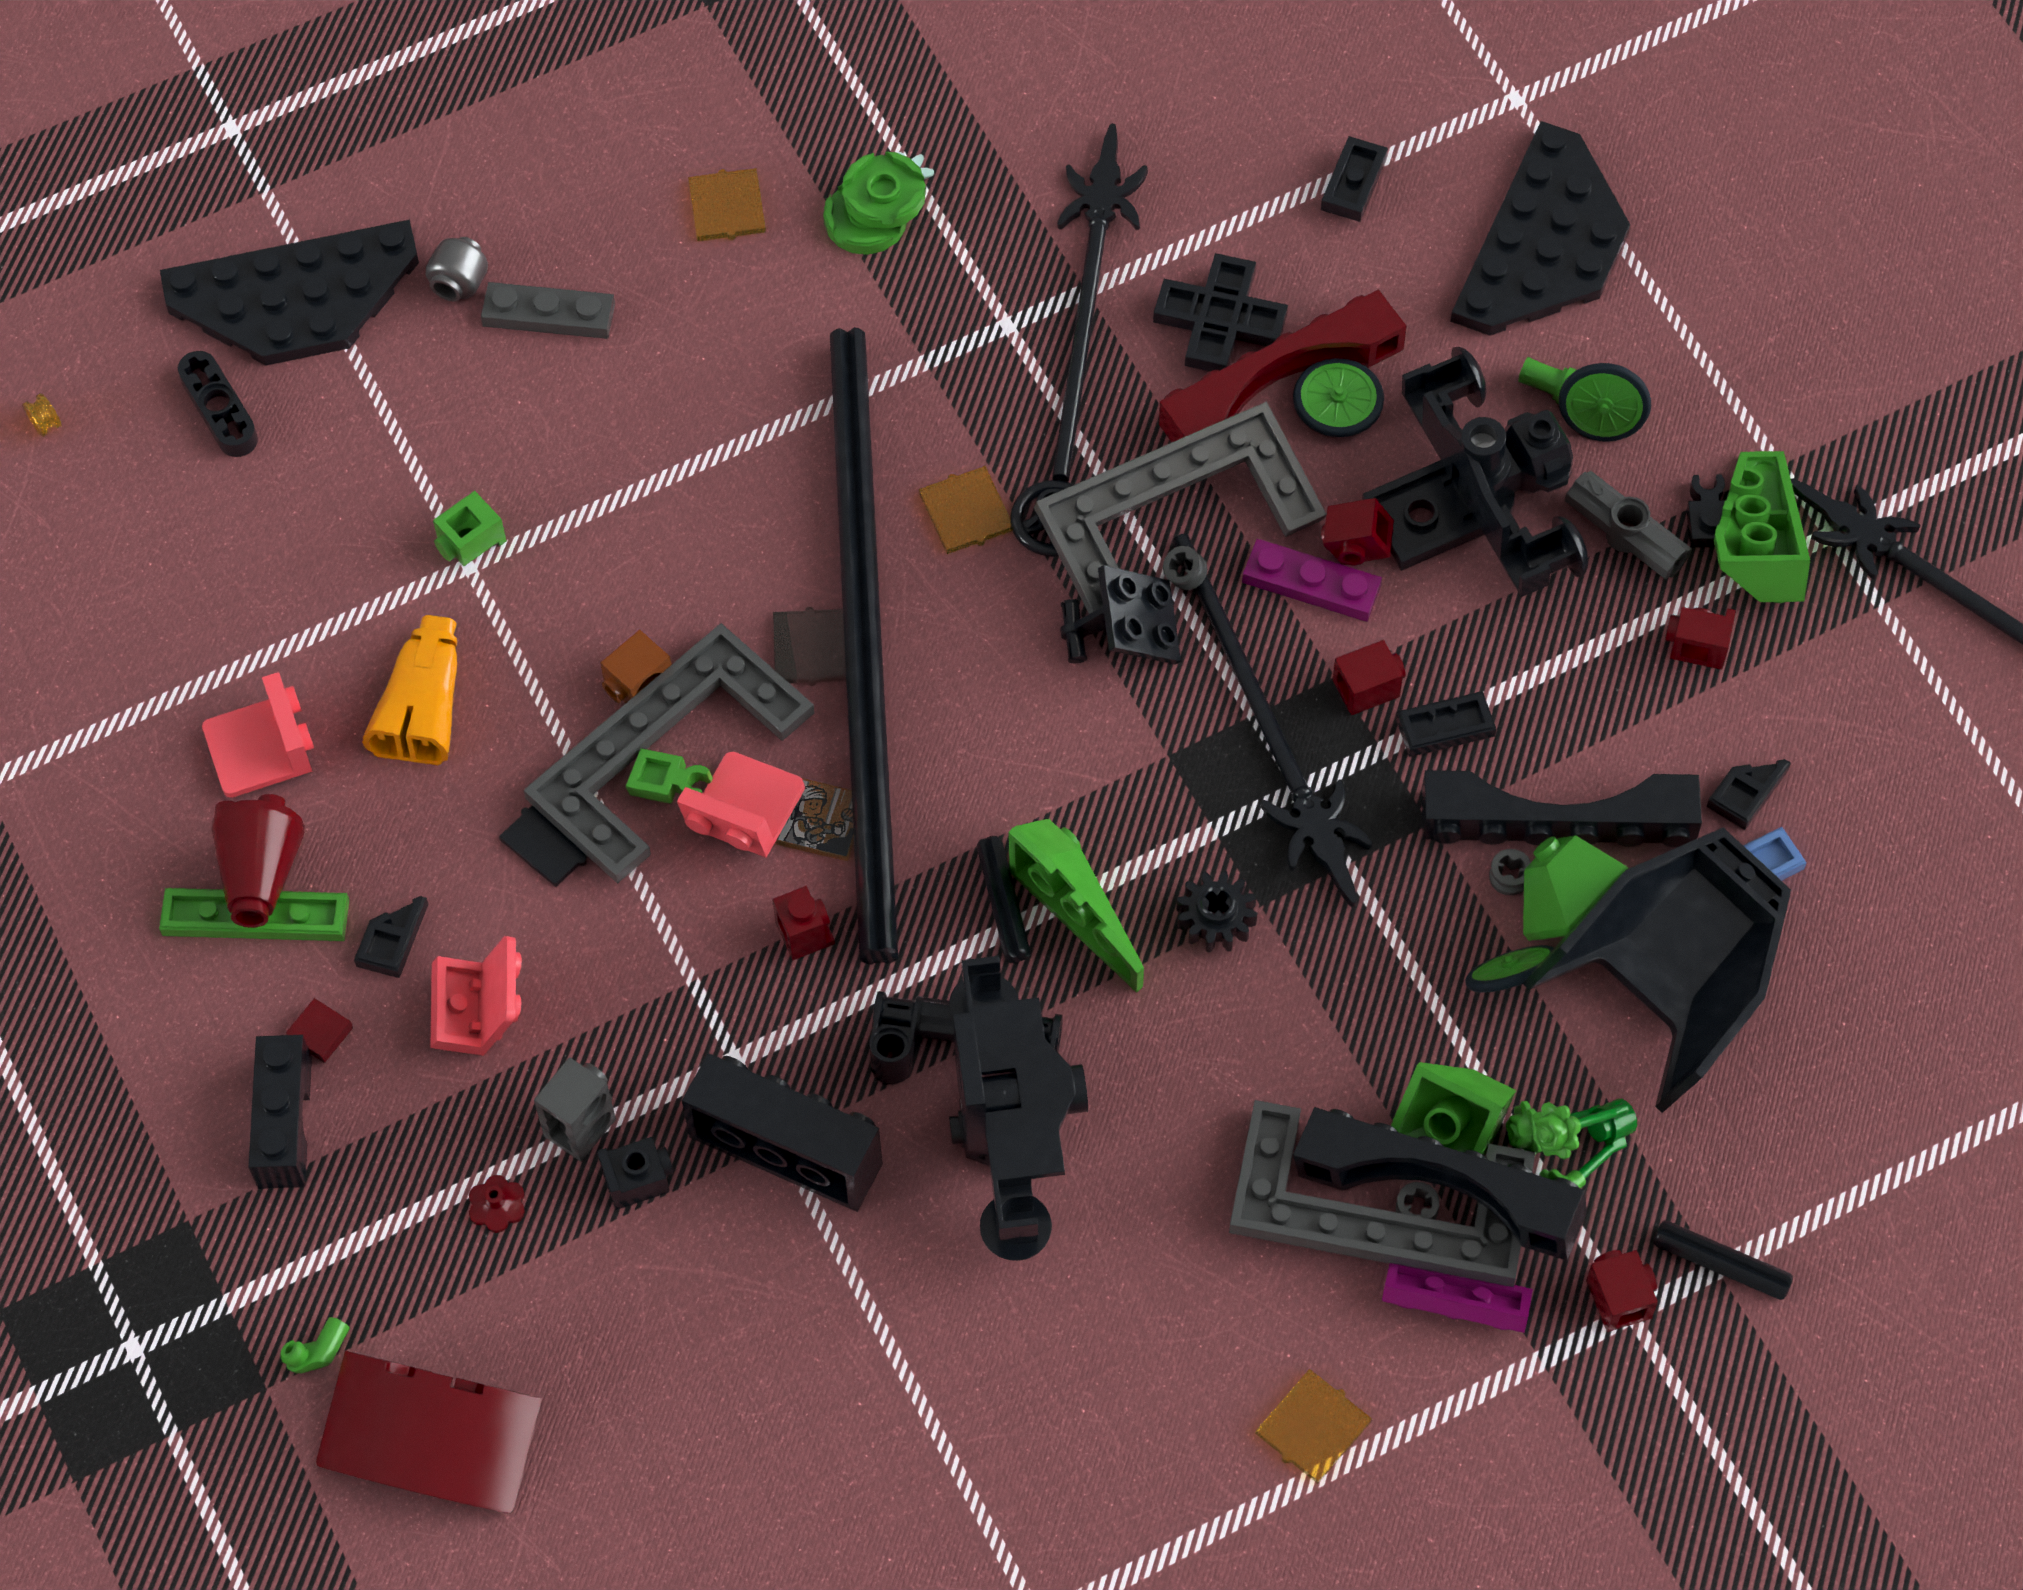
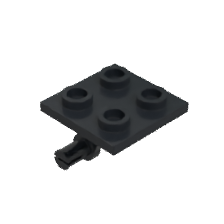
M1103 565L1098 568L1103 607L1081 618L1079 600L1068 599L1061 602L1064 625L1060 628L1061 638L1066 640L1069 663L1076 664L1086 661L1084 637L1103 630L1107 631L1109 651L1175 665L1181 662L1169 580Z

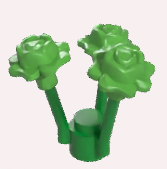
M1620 1098L1602 1106L1595 1105L1589 1109L1571 1114L1570 1109L1566 1105L1556 1107L1552 1103L1547 1102L1542 1105L1541 1111L1536 1112L1535 1109L1530 1107L1528 1101H1521L1520 1105L1514 1107V1114L1506 1122L1510 1145L1518 1149L1535 1152V1156L1536 1153L1543 1152L1545 1156L1556 1155L1563 1160L1568 1159L1571 1151L1579 1148L1577 1134L1585 1127L1588 1128L1594 1140L1605 1142L1606 1146L1578 1171L1572 1170L1566 1176L1556 1169L1550 1171L1543 1169L1539 1173L1540 1176L1551 1180L1554 1178L1570 1180L1579 1188L1586 1184L1585 1179L1613 1153L1627 1147L1625 1136L1632 1134L1637 1128V1117L1634 1109L1626 1100Z

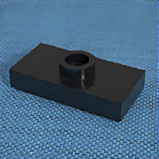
M1483 691L1397 711L1396 721L1409 757L1495 737L1496 726Z

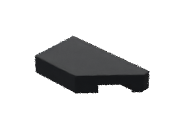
M1783 759L1777 760L1776 764L1752 767L1749 764L1732 767L1709 798L1706 807L1746 830L1788 772L1791 762Z
M422 896L412 899L413 903L391 914L385 912L371 919L354 959L356 967L400 978L429 905L427 898Z

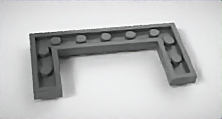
M1267 401L1036 501L1034 509L1089 614L1103 607L1098 568L1103 565L1119 568L1097 526L1243 462H1246L1285 537L1324 520L1327 514Z
M720 623L523 790L524 796L530 804L618 884L651 855L650 846L601 803L594 794L635 760L641 748H649L720 686L781 741L814 714V704Z
M1258 1100L1254 1101L1229 1233L1514 1287L1521 1245L1511 1230L1490 1209L1479 1202L1475 1225L1472 1227L1286 1192L1301 1108ZM1488 1143L1486 1158L1489 1161L1506 1166L1509 1164L1522 1165L1533 1171L1535 1152Z

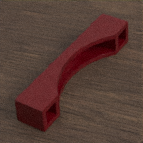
M1379 289L1366 296H1357L1350 300L1345 307L1329 315H1319L1308 326L1294 333L1287 332L1282 334L1273 344L1257 352L1250 351L1245 353L1236 363L1222 370L1208 372L1197 383L1185 389L1179 388L1171 391L1160 401L1159 426L1171 442L1177 441L1239 414L1241 409L1254 396L1268 386L1290 375L1305 371L1311 365L1322 360L1332 358L1349 359L1369 368L1404 350L1407 326Z

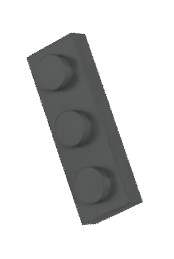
M488 282L481 321L483 327L608 339L615 308L614 294Z

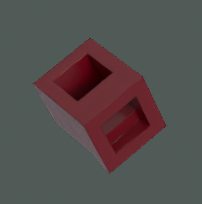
M1681 607L1679 616L1670 614L1665 635L1666 641L1673 642L1670 659L1722 670L1729 649L1736 610L1727 608L1724 616L1714 614L1705 608L1690 609Z
M807 886L772 899L775 923L792 961L835 944L834 937L828 927L830 920L826 908L820 898L814 900Z

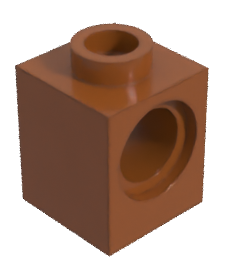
M639 629L600 662L604 679L602 686L615 702L620 703L624 701L627 703L672 665L670 656Z

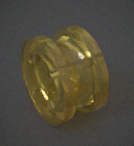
M42 393L36 395L35 402L29 403L26 401L22 403L27 417L42 437L48 435L47 430L50 427L59 428L62 426L56 411Z

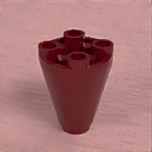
M275 794L261 795L258 800L221 801L215 806L211 829L227 908L231 913V920L235 924L248 928L261 927L268 922L269 916L272 915L303 839L305 826L302 818L292 809L285 806V799Z

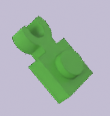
M641 748L626 788L631 796L671 804L675 793L681 794L685 787L703 793L699 788H692V785L698 781L711 783L713 778L709 769L705 766L693 765L686 768L682 756Z

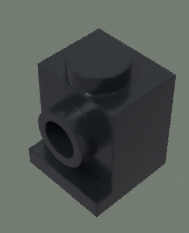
M653 1137L607 1151L606 1148L597 1151L615 1210L669 1193L666 1176L674 1173L666 1147L656 1149ZM644 1164V1166L639 1170L630 1169Z

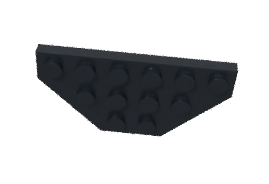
M1540 121L1452 310L1450 322L1491 336L1505 331L1507 325L1525 319L1532 322L1561 312V307L1581 300L1585 304L1600 299L1629 234L1630 223L1580 134Z
M409 219L160 270L165 303L170 315L181 321L184 319L202 327L203 332L230 347L235 345L251 354L252 359L267 366L351 348L360 337L359 330L371 316L374 318L394 295L393 288L405 273L411 274L419 264Z

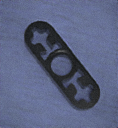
M193 351L183 356L178 364V373L182 385L221 450L232 457H241L252 452L258 443L254 423L214 357L205 351ZM200 368L202 372H205L208 384L202 386L200 379L192 371ZM223 396L229 399L228 405L222 410L212 411L206 408L209 400L214 397ZM233 421L237 431L243 434V437L236 440L233 435H230L227 424Z

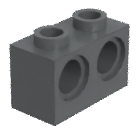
M569 1057L536 1096L534 1103L544 1137L581 1162L614 1123L616 1118L611 1101L612 1097L607 1085L608 1079L604 1073L590 1063H585L582 1066Z

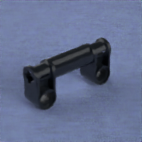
M884 991L877 992L870 1038L871 1071L874 1077L882 1083L898 1084L910 1076L919 1037L954 1042V1021L950 1015L948 1000L925 998L922 996H917L915 1000L887 997ZM1055 1014L1053 1018L1042 1017L1045 1039L1059 1052L1063 1015ZM887 1052H896L900 1054L895 1058H887L882 1056Z

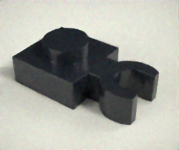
M1716 474L1714 488L1710 490L1704 489L1700 485L1699 475H1693L1689 491L1694 501H1688L1686 509L1691 548L1715 547L1714 536L1717 525L1720 523L1725 500L1720 501L1725 487V480L1721 474Z

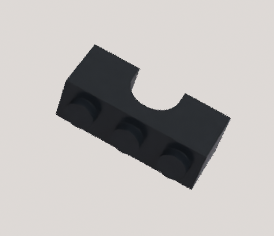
M303 1035L256 1036L248 1168L258 1189L305 1187L308 1143L303 1130L302 1112L303 1100H310L312 1056Z

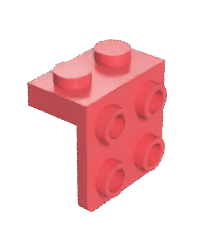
M279 672L262 677L268 700L209 718L203 722L202 729L221 788L227 797L233 798L313 772L306 753L307 750L314 748L306 723L297 725L294 713L302 711L294 686L284 688Z
M728 752L723 757L712 776V782L708 783L704 792L700 793L685 787L677 800V804L685 824L691 830L701 835H709L727 842L737 849L750 851L767 858L802 796L805 784L803 779L797 775L737 752Z
M504 936L482 963L437 956L432 962L430 1048L484 1056L494 1043L502 1038L503 1033L509 1026L518 1020L521 1011V997L516 994V979L521 970L522 958L520 952H516L515 937Z

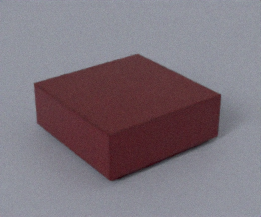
M314 998L287 1030L286 1035H303L310 1054L325 1063L350 1033L353 1026L350 1020Z

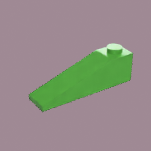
M1784 451L1740 452L1731 480L1730 491L1727 500H1725L1719 525H1717L1714 536L1720 569L1759 602L1784 603L1804 602L1810 556Z
M1050 819L1022 824L1012 828L1009 831V869L1011 875L1137 993L1143 988L1144 966L1083 854L1076 836L1065 827L1058 828Z

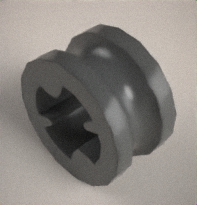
M1179 546L1172 549L1164 559V575L1181 590L1195 589L1206 578L1208 570L1206 561L1189 546ZM1188 560L1193 564L1192 569H1186L1185 571L1188 574L1182 576L1177 572L1178 567H1185L1183 562Z
M1506 849L1496 854L1491 862L1489 880L1492 887L1504 895L1522 893L1524 891V869L1531 863L1529 857L1517 849ZM1507 865L1510 870L1518 868V878L1515 879L1511 874L1503 876V867Z
M1412 1182L1406 1184L1400 1190L1397 1196L1395 1212L1436 1219L1439 1210V1196L1435 1189L1424 1182ZM1414 1197H1420L1424 1199L1423 1206H1430L1431 1209L1423 1208L1420 1215H1415L1410 1212L1411 1205L1405 1206L1404 1203L1412 1204Z

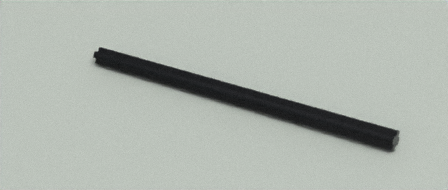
M854 327L848 332L838 328L830 333L859 954L860 961L872 965L881 961L888 964L898 959L866 338L865 332L859 328Z

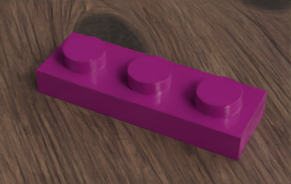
M1256 539L1243 572L1242 583L1368 622L1381 588L1382 577Z
M1390 1263L1382 1301L1396 1304L1406 1309H1419L1445 1315L1451 1319H1463L1490 1325L1500 1330H1513L1525 1333L1533 1289L1517 1285L1510 1287Z

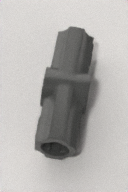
M1592 471L1582 473L1566 493L1565 502L1604 531L1607 542L1613 549L1624 553L1631 552L1664 579L1672 578L1681 570L1686 560L1690 557L1692 548L1650 517L1649 507L1643 500L1637 497L1623 496ZM1621 523H1630L1634 525V527H1628Z

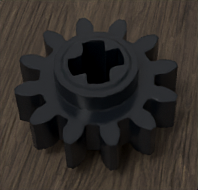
M1205 871L1202 872L1201 886H1197L1190 881L1185 883L1186 896L1177 898L1176 910L1181 913L1178 916V929L1186 930L1190 928L1188 943L1194 944L1200 938L1206 940V951L1211 952L1215 947V942H1222L1225 950L1229 952L1232 950L1234 936L1243 942L1248 941V927L1256 926L1258 913L1252 910L1256 906V895L1253 893L1243 895L1245 889L1244 879H1239L1231 885L1228 884L1227 871H1223L1220 874L1219 881H1212L1211 876Z

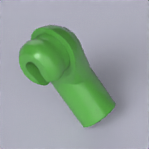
M329 1317L316 1341L305 1344L295 1342L294 1340L287 1342L281 1350V1360L286 1364L288 1370L298 1374L326 1367L334 1360L350 1327L337 1318Z

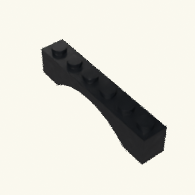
M1425 770L1421 790L1422 838L1435 840L1442 844H1451L1459 840H1480L1482 843L1490 845L1500 844L1505 841H1526L1531 845H1540L1546 839L1553 836L1558 839L1576 835L1591 845L1597 842L1618 843L1625 847H1634L1642 843H1663L1667 847L1677 848L1697 839L1702 825L1699 775L1652 774L1636 787L1614 797L1591 803L1568 805L1535 802L1511 795L1488 784L1471 771Z
M1314 1107L1293 1154L1298 1177L1339 1190L1385 1180H1419L1449 1187L1472 1197L1490 1209L1511 1230L1522 1247L1568 1261L1587 1213L1585 1190L1579 1188L1570 1180L1564 1178H1554L1551 1180L1533 1174L1531 1170L1522 1165H1502L1489 1161L1484 1155L1476 1151L1464 1150L1460 1152L1444 1147L1433 1138L1426 1136L1414 1138L1401 1134L1392 1126L1384 1123H1374L1372 1125L1356 1120L1347 1112L1338 1109L1326 1111Z

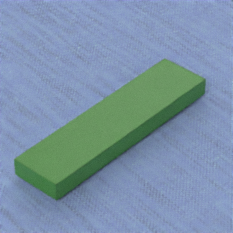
M165 888L159 930L162 936L345 941L349 897L347 893L281 891L275 909L268 918V922L261 927L248 928L237 925L231 920V913L227 908L223 889Z

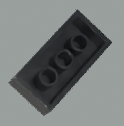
M708 1053L682 1099L689 1138L856 1212L860 1209L883 1165L879 1128L876 1127L869 1117L858 1112L846 1114L833 1108V1105L824 1097L814 1093H808L806 1096L790 1089V1086L781 1078L766 1074L765 1077L749 1071L744 1063L730 1056H723L721 1059Z

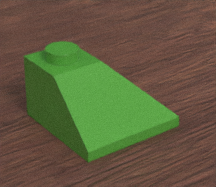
M1576 835L1558 839L1553 836L1546 839L1534 850L1533 854L1536 858L1524 869L1523 935L1528 941L1566 936L1618 877L1629 868Z
M1419 1062L1391 1126L1401 1134L1414 1138L1420 1136L1430 1137L1440 1142L1444 1147L1460 1152L1473 1150L1485 1156L1488 1143L1492 1144L1516 1090L1474 1069Z

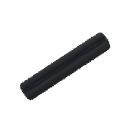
M997 836L980 839L976 847L1004 957L1010 963L1027 960L1030 957L1031 951L1003 842Z
M1668 1220L1662 1221L1654 1238V1245L1779 1300H1783L1787 1296L1793 1282V1276L1789 1272Z

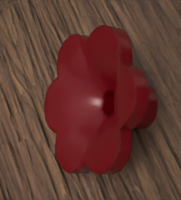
M501 1175L490 1176L485 1184L474 1186L469 1192V1200L472 1204L469 1210L471 1221L476 1225H486L488 1230L493 1233L503 1232L509 1223L521 1221L525 1214L524 1206L521 1203L525 1196L523 1187L516 1182L508 1183Z

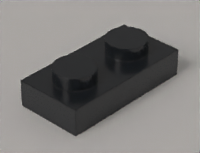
M1348 136L1322 198L1321 210L1361 222L1386 162L1388 148Z

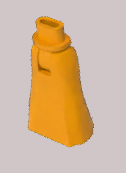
M433 615L423 616L420 627L412 631L411 639L402 647L386 689L363 735V746L372 752L374 756L432 765H441L442 762L448 760L453 696L457 673V638L454 636L457 623L453 619Z

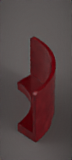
M345 1351L316 1463L319 1467L372 1482L471 1506L510 1513L513 1511L542 1399L456 1378L454 1387H451L453 1377Z

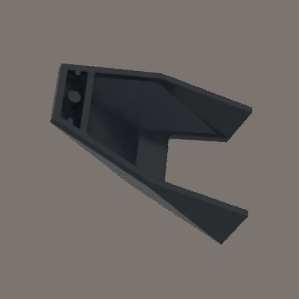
M1724 827L1625 870L1522 984L1530 990L1589 963H1599L1613 974L1665 1022L1672 1032V1041L1655 1105L1663 1113L1703 1078L1765 999L1791 889Z

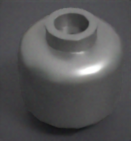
M468 237L444 239L438 244L426 266V277L430 283L429 286L436 295L447 301L454 302L459 299H468L476 293L487 273L488 261L476 241Z

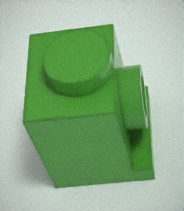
M473 491L433 520L437 535L434 544L440 554L449 562L456 558L463 566H466L496 543L501 546L507 542L502 519L476 491Z

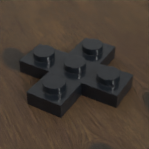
M1215 253L1205 287L1163 279L1154 310L1153 322L1192 331L1185 355V366L1205 371L1222 370L1229 366L1236 340L1267 347L1282 335L1287 318L1288 305L1249 297L1256 272L1255 261Z

